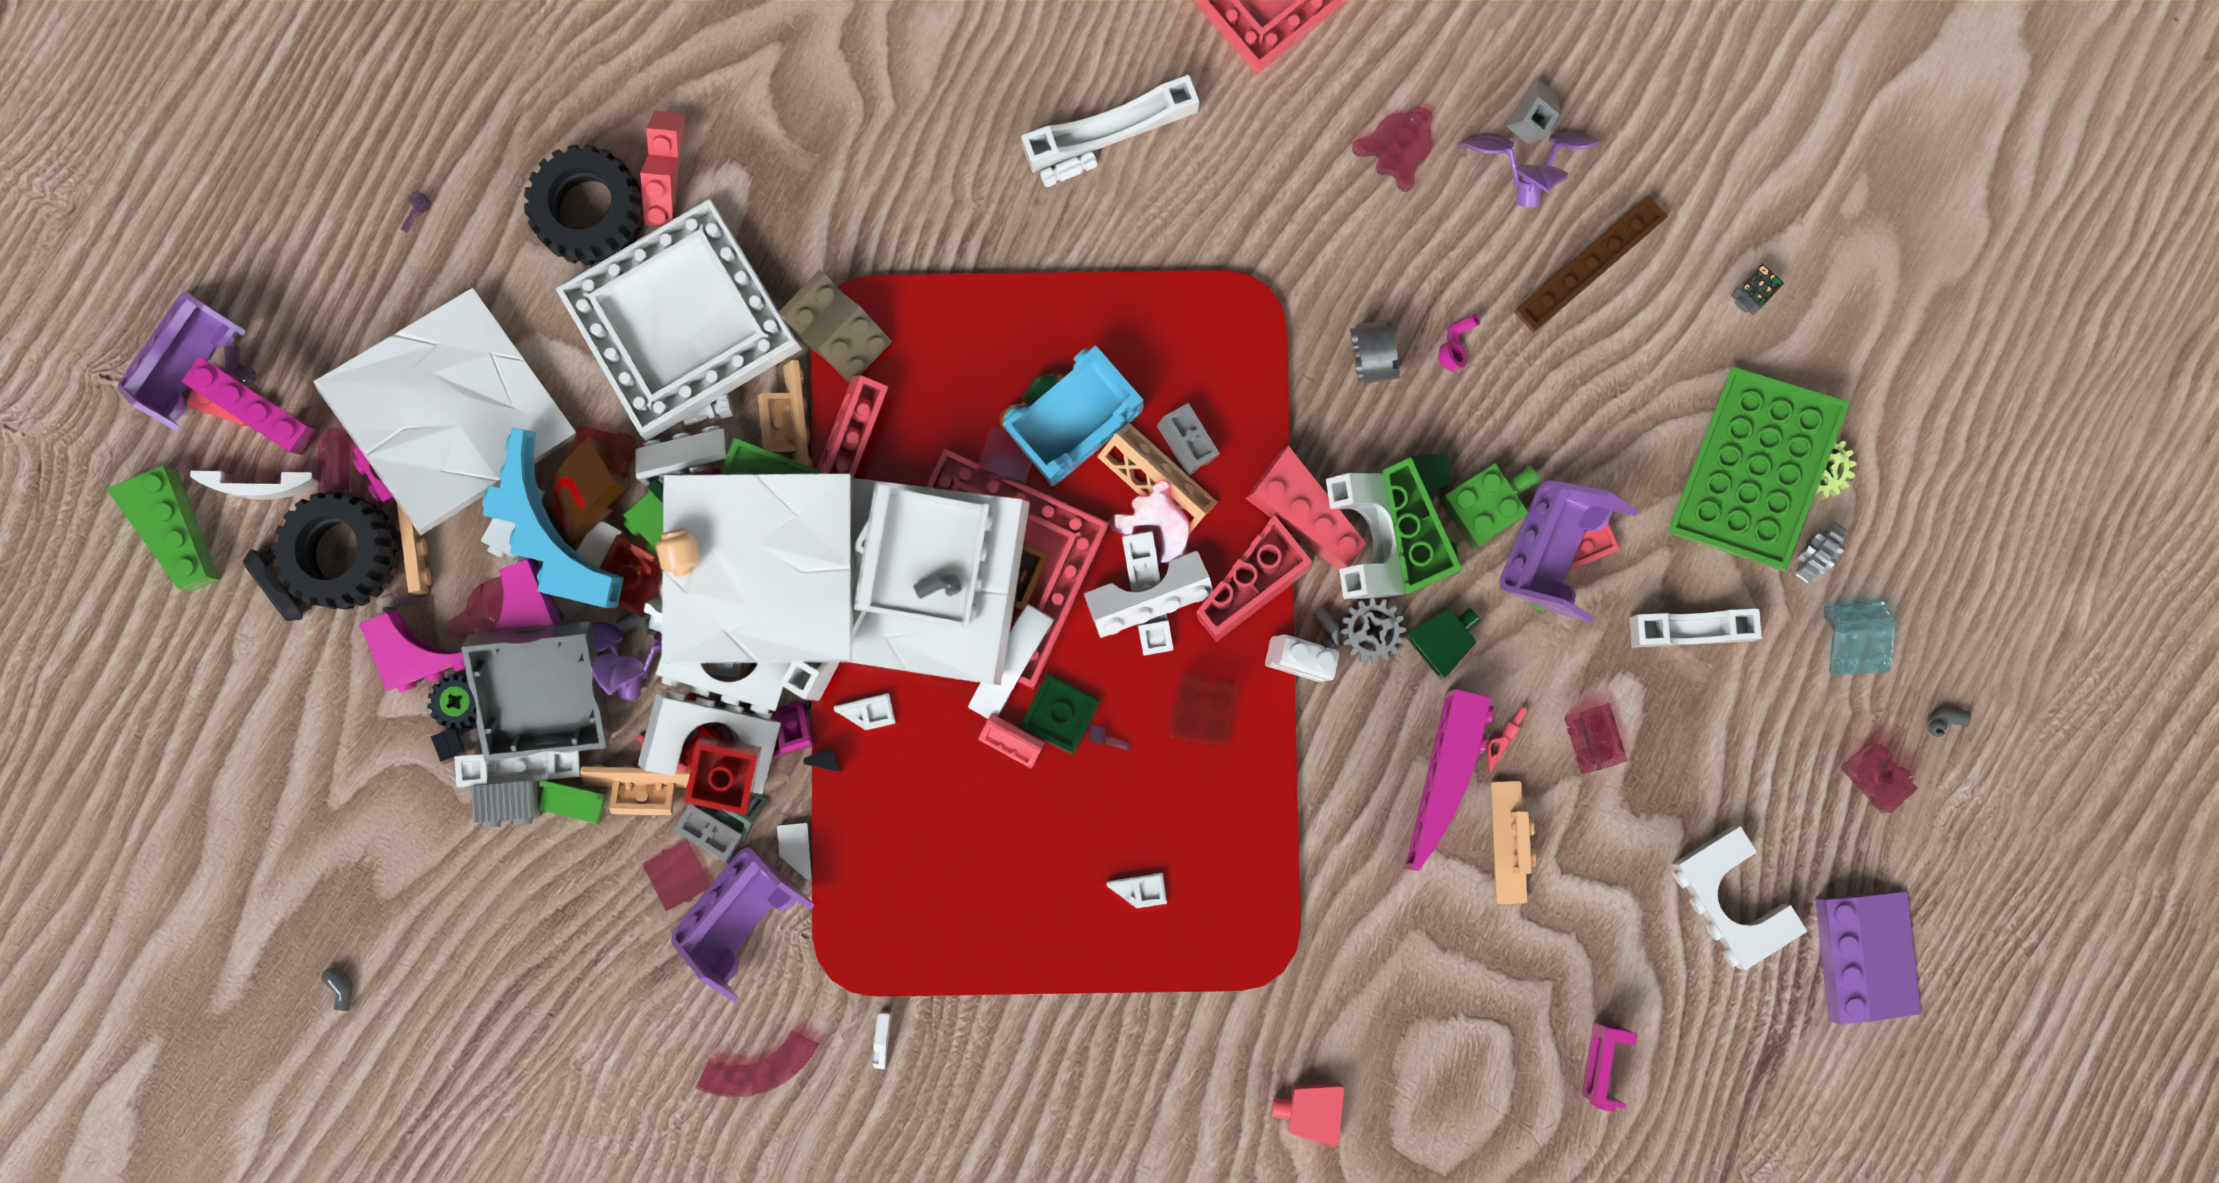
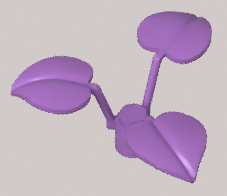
M1561 131L1550 135L1549 140L1555 142L1546 165L1540 167L1533 165L1517 167L1515 153L1512 149L1514 142L1500 136H1474L1461 142L1459 148L1465 146L1482 153H1506L1509 155L1514 176L1513 185L1518 186L1516 204L1522 207L1533 208L1540 205L1542 189L1548 193L1555 185L1567 179L1568 173L1566 171L1551 166L1558 149L1562 147L1569 149L1590 148L1599 145L1600 140L1577 132Z
M592 622L597 652L603 651L607 647L612 652V654L600 655L592 661L591 670L596 681L609 695L616 691L617 696L624 700L639 698L641 695V679L647 678V671L655 653L658 650L662 653V633H655L654 641L657 644L651 647L643 665L636 658L619 657L615 643L623 640V634L619 628L605 622Z

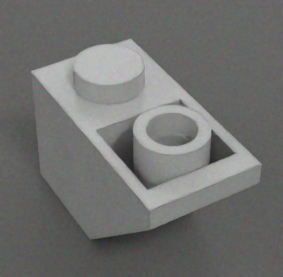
M1534 79L1506 127L1527 144L1545 139L1560 115L1559 95L1540 79Z

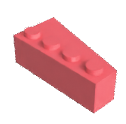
M1289 446L1279 451L1245 498L1270 518L1275 515L1289 533L1338 571L1339 569L1350 567L1366 545V542L1339 509H1330L1328 494Z
M1273 515L1267 526L1257 535L1251 546L1233 565L1224 580L1218 584L1197 611L1198 620L1216 642L1312 569V560L1275 515Z

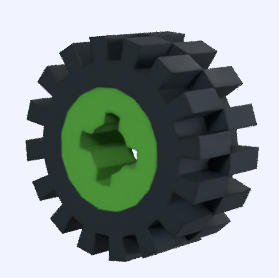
M452 674L448 675L447 678H440V683L434 684L431 687L434 689L433 693L428 694L431 703H427V707L432 710V713H430L431 717L437 720L436 723L449 729L462 730L473 727V724H477V709L474 696L469 688L467 676Z

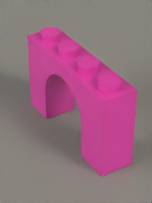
M198 357L181 382L288 452L300 455L304 453L318 433V429L251 390L240 382V378L219 364L206 358Z

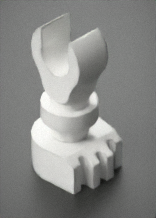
M729 394L718 397L716 402L710 403L683 419L684 424H695L707 417L709 419L716 418V414H720L722 419L734 416Z

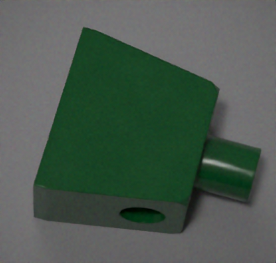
M1471 608L1467 609L1458 618L1448 609L1409 631L1404 636L1441 680L1451 673L1477 641L1469 631L1478 625L1481 620Z

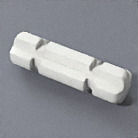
M1088 151L1081 154V158L1076 156L1055 165L1054 169L1049 167L1042 170L1040 177L1045 187L1057 184L1056 181L1059 179L1064 181L1083 173L1084 169L1088 171L1095 168L1097 160L1093 152Z

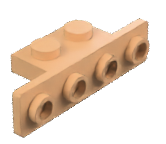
M791 360L783 367L786 393H761L758 395L763 449L776 454H792L794 461L813 468V461L808 456L807 446L810 441V432L808 427L805 426L804 416L807 412V402L802 397L801 387L804 382V373L799 367V360Z
M599 764L581 767L580 771L585 786L612 787L609 806L611 814L672 815L676 788H687L690 771L685 773L681 769H676L674 777L645 771L632 765L606 767Z
M1520 781L1492 782L1490 784L1496 903H1526V874L1532 873L1531 867L1536 865L1535 849L1530 848V836H1534V820L1532 817L1529 818V811L1523 812L1522 784Z

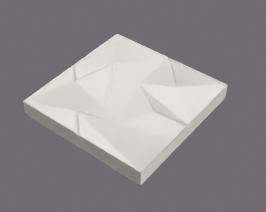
M711 198L555 288L640 436L645 441H648L714 402L718 397L731 392L802 350L786 322L778 314L777 307Z
M473 288L314 381L316 389L420 535L482 498L488 490V485L500 486V470L503 464H505L507 455L506 440L511 434L512 428L537 432L534 464L576 439V432Z
M851 474L664 475L663 533L677 529H685L686 533H692L696 538L701 560L696 566L692 567L693 573L674 577L673 572L663 571V663L853 662V477Z
M853 478V547L865 524L869 521L874 487L878 484L890 486L893 489L975 504H988V512H992L993 515L990 530H985L983 543H987V553L984 562H979L978 573L982 574V582L979 592H974L972 604L977 605L974 623H969L968 628H960L866 612L853 637V662L851 663L1001 686L1030 503L1021 499Z

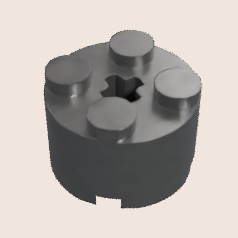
M1392 319L1356 324V328H1351L1353 353L1359 352L1360 357H1355L1358 382L1364 381V384L1400 379Z

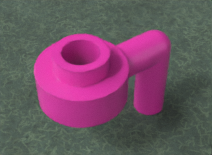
M1473 314L1447 328V342L1440 346L1438 354L1440 364L1447 370L1454 372L1466 366L1467 354L1463 345L1459 342V334L1480 324L1478 315Z

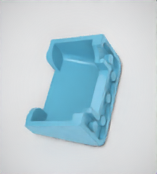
M1096 345L1091 350L1085 348L1079 352L1074 358L1076 363L1073 366V370L1031 406L1021 409L1016 406L1004 416L1006 421L1002 423L1003 427L1051 486H1055L1105 445L1116 432L1127 423H1131L1143 411V399Z

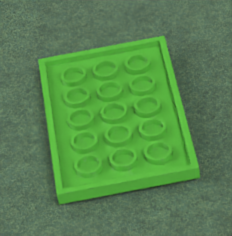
M1732 366L1669 527V534L1786 572L1845 420L1850 402Z

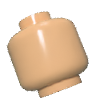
M685 529L672 530L661 534L662 539L657 541L656 550L662 570L673 572L674 577L693 573L692 567L696 566L701 560L695 536L692 533H686Z

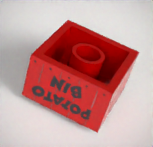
M700 735L695 743L684 803L746 815L751 804L762 747Z

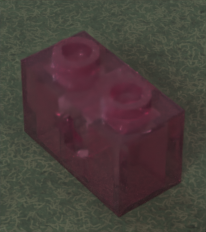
M1876 743L1865 744L1840 769L1881 813H1892L1918 788L1912 782L1914 780L1913 776L1905 768L1898 767L1891 760L1893 756L1886 747ZM1880 776L1884 780L1883 782L1878 781Z

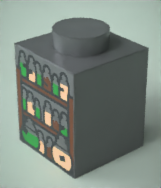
M1762 263L1752 271L1730 296L1735 299V304L1740 310L1754 315L1782 287L1784 282Z

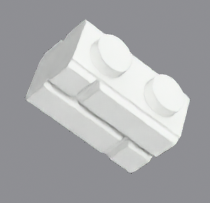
M1286 634L1273 636L1269 642L1265 666L1316 682L1330 681L1335 676L1339 651L1328 647L1324 648L1322 645Z

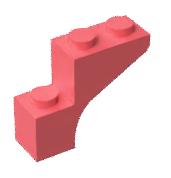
M654 111L647 126L648 156L640 172L644 225L663 226L676 218L679 161L685 142L683 113Z

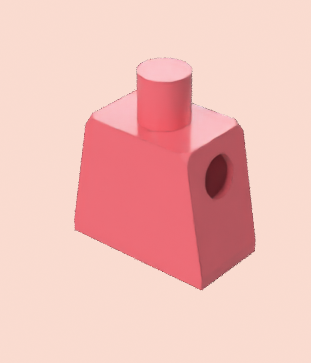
M1339 1083L1292 1086L1290 1100L1273 1098L1271 1117L1287 1118V1130L1291 1134L1338 1147L1344 1086Z

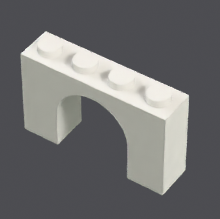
M1348 473L1326 479L1330 509H1353L1359 512L1368 523L1373 539V551L1368 564L1339 569L1343 599L1381 598L1405 594L1384 475L1381 473Z
M538 489L542 502L545 492ZM493 518L481 539L482 542L489 545L487 551L502 559L507 554L516 559L514 564L530 559L510 554V535L513 529H515L516 523ZM601 521L586 534L576 553L598 568L609 572L628 535ZM537 560L541 568L544 561Z
M661 656L656 675L662 677L661 683L679 688L680 683L692 686V693L709 697L710 692L722 695L720 700L722 702L738 706L739 702L743 701L752 704L751 711L768 715L769 710L776 712L783 686L780 683L791 662L758 663L753 672L746 678L736 682H721L710 677L703 669L701 663H663Z
M667 690L666 695L656 693L638 766L645 771L675 777L682 746L688 734L702 724L718 722L725 724L729 728L735 742L762 747L753 793H763L781 723L772 718V713L764 715L754 711V714L743 712L744 707L726 703L725 708L714 706L715 701L702 697H697L696 702L685 699V694Z
M1731 826L1672 863L1675 869L1673 876L1677 883L1683 889L1686 887L1692 898L1689 901L1694 910L1699 915L1703 913L1709 923L1706 925V928L1715 941L1720 940L1725 948L1723 955L1732 967L1736 966L1738 969L1747 970L1803 935L1807 930L1792 906L1787 904H1781L1757 920L1747 924L1735 923L1724 914L1718 901V887L1721 879L1730 869L1757 853L1741 826Z

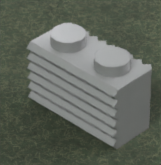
M538 781L471 786L473 823L482 822L483 828L501 827V821L513 820V826L532 824V818H539L541 816L540 810H538L540 803Z

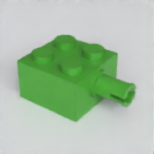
M1496 463L1446 494L1440 499V502L1472 550H1474L1529 514L1518 495L1534 484L1539 483L1540 479L1535 470L1528 466L1524 471L1508 480L1504 477Z

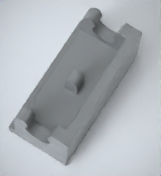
M1189 403L1164 416L1157 425L1160 433L1188 476L1195 473L1201 466L1211 463L1220 454Z
M689 804L673 829L681 837L727 864L732 860L737 846L739 847L742 843L741 837L743 835Z

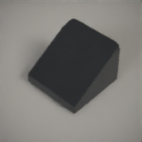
M831 749L805 757L803 760L805 765L842 772L836 751Z

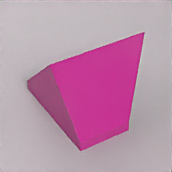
M802 700L776 709V712L774 711L773 719L781 723L772 759L815 745Z

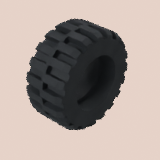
M586 144L584 150H581L578 145L568 146V152L563 153L558 149L552 152L553 158L547 162L544 158L538 163L541 169L538 173L532 171L528 178L532 186L525 187L524 197L528 200V203L524 204V211L529 217L528 224L531 230L552 253L558 257L562 256L567 262L576 264L578 261H581L583 265H593L594 260L602 262L609 255L622 250L626 243L631 245L636 241L637 238L634 236L635 230L641 231L644 224L641 220V215H643L641 187L619 157L615 158L610 151L604 148L598 151L594 145ZM584 182L604 184L611 193V203L605 217L599 223L587 229H571L564 225L560 219V205L566 193L574 186Z
M328 491L326 494L318 492L310 495V501L301 499L295 503L297 509L295 511L288 510L283 516V519L286 520L284 525H278L275 534H279L278 541L272 543V551L277 552V558L273 559L274 568L282 571L278 578L283 585L290 586L289 592L295 597L302 598L303 602L343 610L354 609L355 605L364 606L370 603L371 599L369 596L379 597L384 592L381 586L384 583H391L394 578L390 574L393 567L398 568L399 559L395 558V551H400V543L393 540V536L397 534V531L393 524L387 523L389 521L387 514L377 509V505L370 501L337 491ZM345 523L351 527L356 536V557L351 567L344 574L337 578L329 579L322 574L318 567L316 559L317 546L321 537L328 529L337 524Z

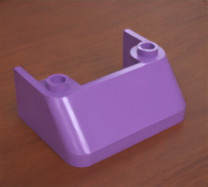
M184 291L172 304L119 381L117 390L132 406L177 431L180 426L174 419L178 420L186 409L184 404L185 398L182 394L188 386L181 382L199 356L207 359L216 346L218 348L224 345L229 346L235 340L237 333L243 336L246 330L192 294Z
M1554 480L1544 482L1536 491L1528 510L1529 514L1525 517L1501 574L1500 585L1502 589L1556 614L1592 622L1593 616L1574 605L1576 600L1575 590L1569 585L1563 584L1585 530H1601L1607 525L1613 512L1636 516L1638 510L1610 491Z
M747 847L735 855L673 931L671 942L700 981L735 1002L739 997L728 985V982L735 977L739 969V959L734 953L772 906L779 911H783L792 907L797 900L811 910L814 904L796 884L760 854Z

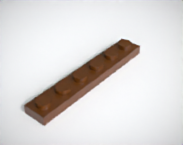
M1647 195L1514 311L1515 314L1534 334L1659 226L1668 216Z

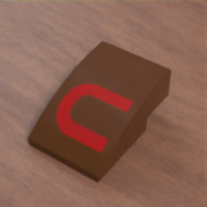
M588 437L558 469L544 493L542 504L557 532L572 547L613 512L610 504L624 493L628 486L604 445Z

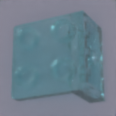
M1884 602L1824 606L1823 617L1833 630L1829 665L1831 675L1879 673L1891 670L1896 617Z

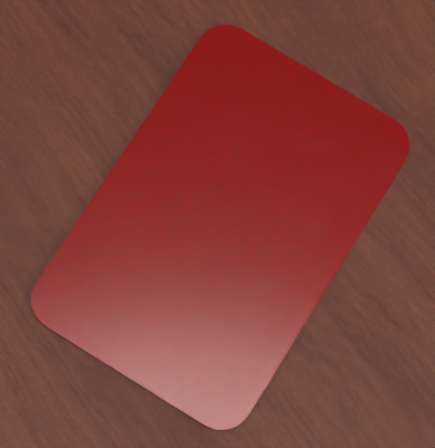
M1228 270L867 275L846 280L837 286L838 289L857 303L892 341L861 374V376L888 386L854 478L926 487L943 450L947 449L1109 522V527L1035 689L1017 682L998 715L1000 719L1019 728L1047 673L1097 698L1101 702L1074 755L1021 729L1045 743L1031 769L978 740L988 719L968 706L980 682L858 663L840 662L820 700H811L812 737L815 744L812 746V755L830 749L836 751L842 771L836 772L812 766V903L814 904L812 908V939L817 961L830 980L851 993L872 997L1244 991L1265 986L1285 971L1296 954L1300 934L1295 675L1265 666L1271 637L1284 634L1294 637L1293 584L1217 642L1197 617L1198 609L1207 598L1203 601L1178 608L1174 612L1166 613L1173 650L1145 656L1143 655L1137 624L1120 630L1116 634L1100 638L1084 593L1110 583L1124 591L1131 592L1122 536L1148 531L1153 533L1160 581L1167 574L1169 561L1198 551L1214 591L1231 571L1233 565L1251 546L1257 535L1267 526L1271 518L1245 498L1279 451L1287 446L1290 447L1287 325L1281 303L1267 285L1253 276ZM1096 345L1143 399V411L1130 424L1183 472L1185 471L1160 433L1157 425L1164 416L1189 403L1220 453L1211 463L1201 466L1189 477L1218 503L1186 537L1097 457L1108 442L1055 486H1051L1006 429L1001 428L999 421L1002 411L1007 406L1023 402L1021 397L1034 377L1047 372H1053L1054 375L1062 374L1065 377L1073 370V366L1076 363L1074 361L1075 356L1083 349L1088 348L1091 350ZM811 349V458L813 468L817 469L849 383L825 359ZM1114 446L1109 454L1116 461L1125 462L1124 454ZM1134 469L1135 478L1140 482H1147L1146 473L1141 469ZM1156 489L1157 497L1162 502H1170L1169 495L1165 490ZM1178 509L1179 517L1189 525L1195 517L1186 509ZM889 693L896 723L865 730L834 711V706ZM1162 873L1167 904L1136 908L1107 887L1106 881Z

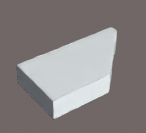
M889 693L834 706V711L865 730L896 723Z
M809 823L777 826L779 856L807 880L812 879Z
M1162 873L1106 881L1107 887L1136 908L1167 904Z
M881 1011L877 1014L873 1051H875L874 1068L885 1069L892 1019V1012Z

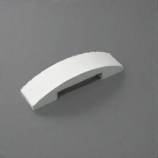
M191 471L190 474L191 478L212 489L240 498L257 500L294 496L322 483V477L311 472H281V484L232 483V475L222 471Z
M1152 531L1122 536L1131 592L1146 591L1158 585L1161 581ZM1166 613L1149 619L1145 623L1137 624L1144 656L1173 650Z
M1029 603L1027 604L1009 633L1001 686L980 683L968 706L970 709L987 719L991 714L998 717L1035 650L1052 625L1054 618Z
M548 751L526 757L484 761L483 754L456 756V787L581 777L579 751L564 753Z

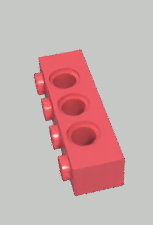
M861 375L852 376L817 467L820 470V474H851L854 478L888 386Z

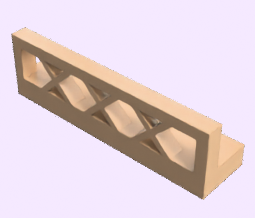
M1127 423L1116 432L1097 456L1186 537L1218 503L1130 423ZM1114 446L1124 454L1125 462H1118L1109 454ZM1134 469H1141L1145 472L1147 482H1140L1136 479ZM1156 489L1165 490L1169 495L1170 502H1162L1157 497ZM1178 509H1186L1195 517L1189 525L1179 517Z

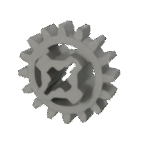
M1834 521L1824 531L1819 529L1815 534H1812L1797 556L1801 562L1798 564L1795 575L1808 583L1814 577L1816 578L1819 573L1823 575L1827 570L1829 571L1845 549V546L1841 543L1845 539L1847 529Z
M1374 598L1369 599L1368 606H1365L1361 600L1357 602V611L1352 607L1347 610L1351 618H1342L1341 620L1343 624L1347 625L1346 629L1340 630L1341 635H1347V640L1342 645H1351L1352 649L1349 655L1353 656L1359 653V662H1364L1367 657H1370L1371 664H1376L1379 656L1384 662L1388 661L1387 652L1396 655L1398 650L1395 644L1402 645L1405 642L1399 637V634L1406 632V628L1399 627L1398 624L1404 618L1403 616H1394L1397 609L1395 606L1389 610L1386 609V600H1382L1379 606L1376 605ZM1371 611L1381 613L1387 619H1378L1374 617ZM1360 617V629L1353 634L1354 623ZM1369 624L1372 627L1378 626L1380 632L1376 634L1377 639L1373 635L1368 636L1366 634V631L1370 628ZM1392 629L1391 641L1386 646L1387 643L1384 638L1387 631ZM1359 643H1367L1371 645L1373 650L1375 651L1366 650L1359 645Z

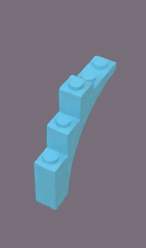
M512 428L511 434L506 440L507 455L505 464H503L500 470L501 484L500 486L488 485V490L485 492L482 500L483 516L516 523L515 529H513L510 535V554L544 561L537 575V582L539 583L538 592L604 608L618 607L624 577L604 571L583 559L563 540L552 525L544 509L536 483L534 450L537 432Z

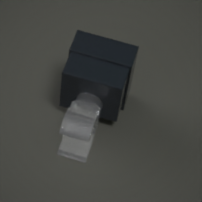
M454 728L431 736L438 758L443 764L455 761L456 756L466 755L465 746L480 742L478 728L472 729L463 735H459L458 730Z

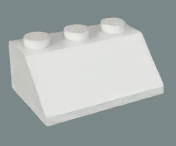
M710 426L703 428L701 434L691 436L690 433H680L672 436L673 440L661 443V440L657 439L644 442L643 447L635 449L637 480L648 486L654 480H659L664 484V475H706L721 471L731 445L729 433L724 428L720 429L719 426Z

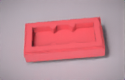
M993 714L988 718L978 739L1031 769L1045 744L1043 741Z

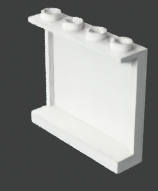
M876 485L874 487L853 609L968 628L969 623H974L977 605L972 604L974 592H979L982 582V574L978 573L979 562H984L987 553V543H983L985 530L989 531L992 523L993 514L988 512L989 505L893 489L885 485ZM954 574L960 579L958 583L961 585L962 590L953 596H947L945 589L942 588L920 599L914 590L915 584L933 575Z

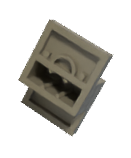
M818 270L778 312L805 343L825 359L848 383H850L852 376L861 375L892 342L857 303L842 293L821 270Z

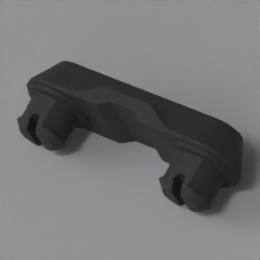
M264 546L258 551L250 549L243 560V564L259 587L286 621L303 619V613L311 609L312 604L303 602L302 598H291L284 588L277 585L271 578V571L267 566L272 564L273 559L276 558L274 552H271V548Z

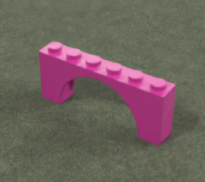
M526 559L499 570L503 583L504 598L501 615L493 631L563 624L552 596L538 592L539 583L537 582V575L540 566L536 559ZM398 609L359 623L387 691L398 688L399 693L417 687L415 681L424 677L427 683L445 676L443 670L453 667L455 672L465 669L462 650L442 649L423 641L406 625Z

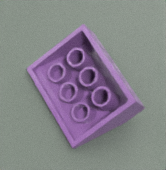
M1907 891L1815 899L1828 1021L1837 1024H1851L1921 1014Z

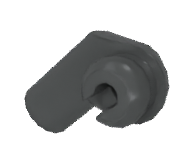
M954 574L933 575L915 584L914 590L917 596L922 599L942 588L945 589L947 596H953L959 593L962 587L958 583L960 579Z
M1321 607L1313 615L1327 635V637L1321 639L1320 643L1324 648L1328 647L1338 650L1342 644L1340 625L1326 607Z
M638 609L616 620V624L622 634L636 627L646 631L649 635H655V633L659 632L648 627L651 614L644 612L643 609Z
M339 968L325 969L321 975V980L336 993L334 1010L349 1011L353 990L352 980Z

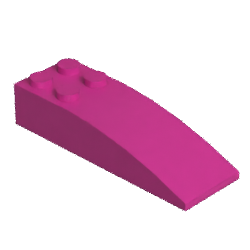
M1458 689L1446 692L1405 869L1419 871L1440 842L1468 787L1478 753L1483 754L1486 746L1487 736L1483 735L1485 723L1490 724L1494 711V706L1490 705V697Z

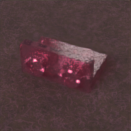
M326 428V434L318 435V492L326 494L328 491L350 493V435L339 428Z
M1610 703L1564 717L1581 773L1601 770L1628 761Z

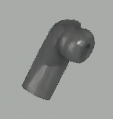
M1940 708L1928 719L1927 730L1933 736H1943L1945 734L1944 730L1951 724L1968 726L1971 721V713L1951 708Z

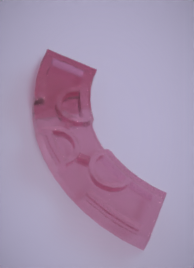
M792 1030L786 1041L777 1051L758 1062L731 1065L709 1059L695 1088L706 1093L724 1097H746L767 1092L782 1085L796 1075L812 1058L820 1043Z

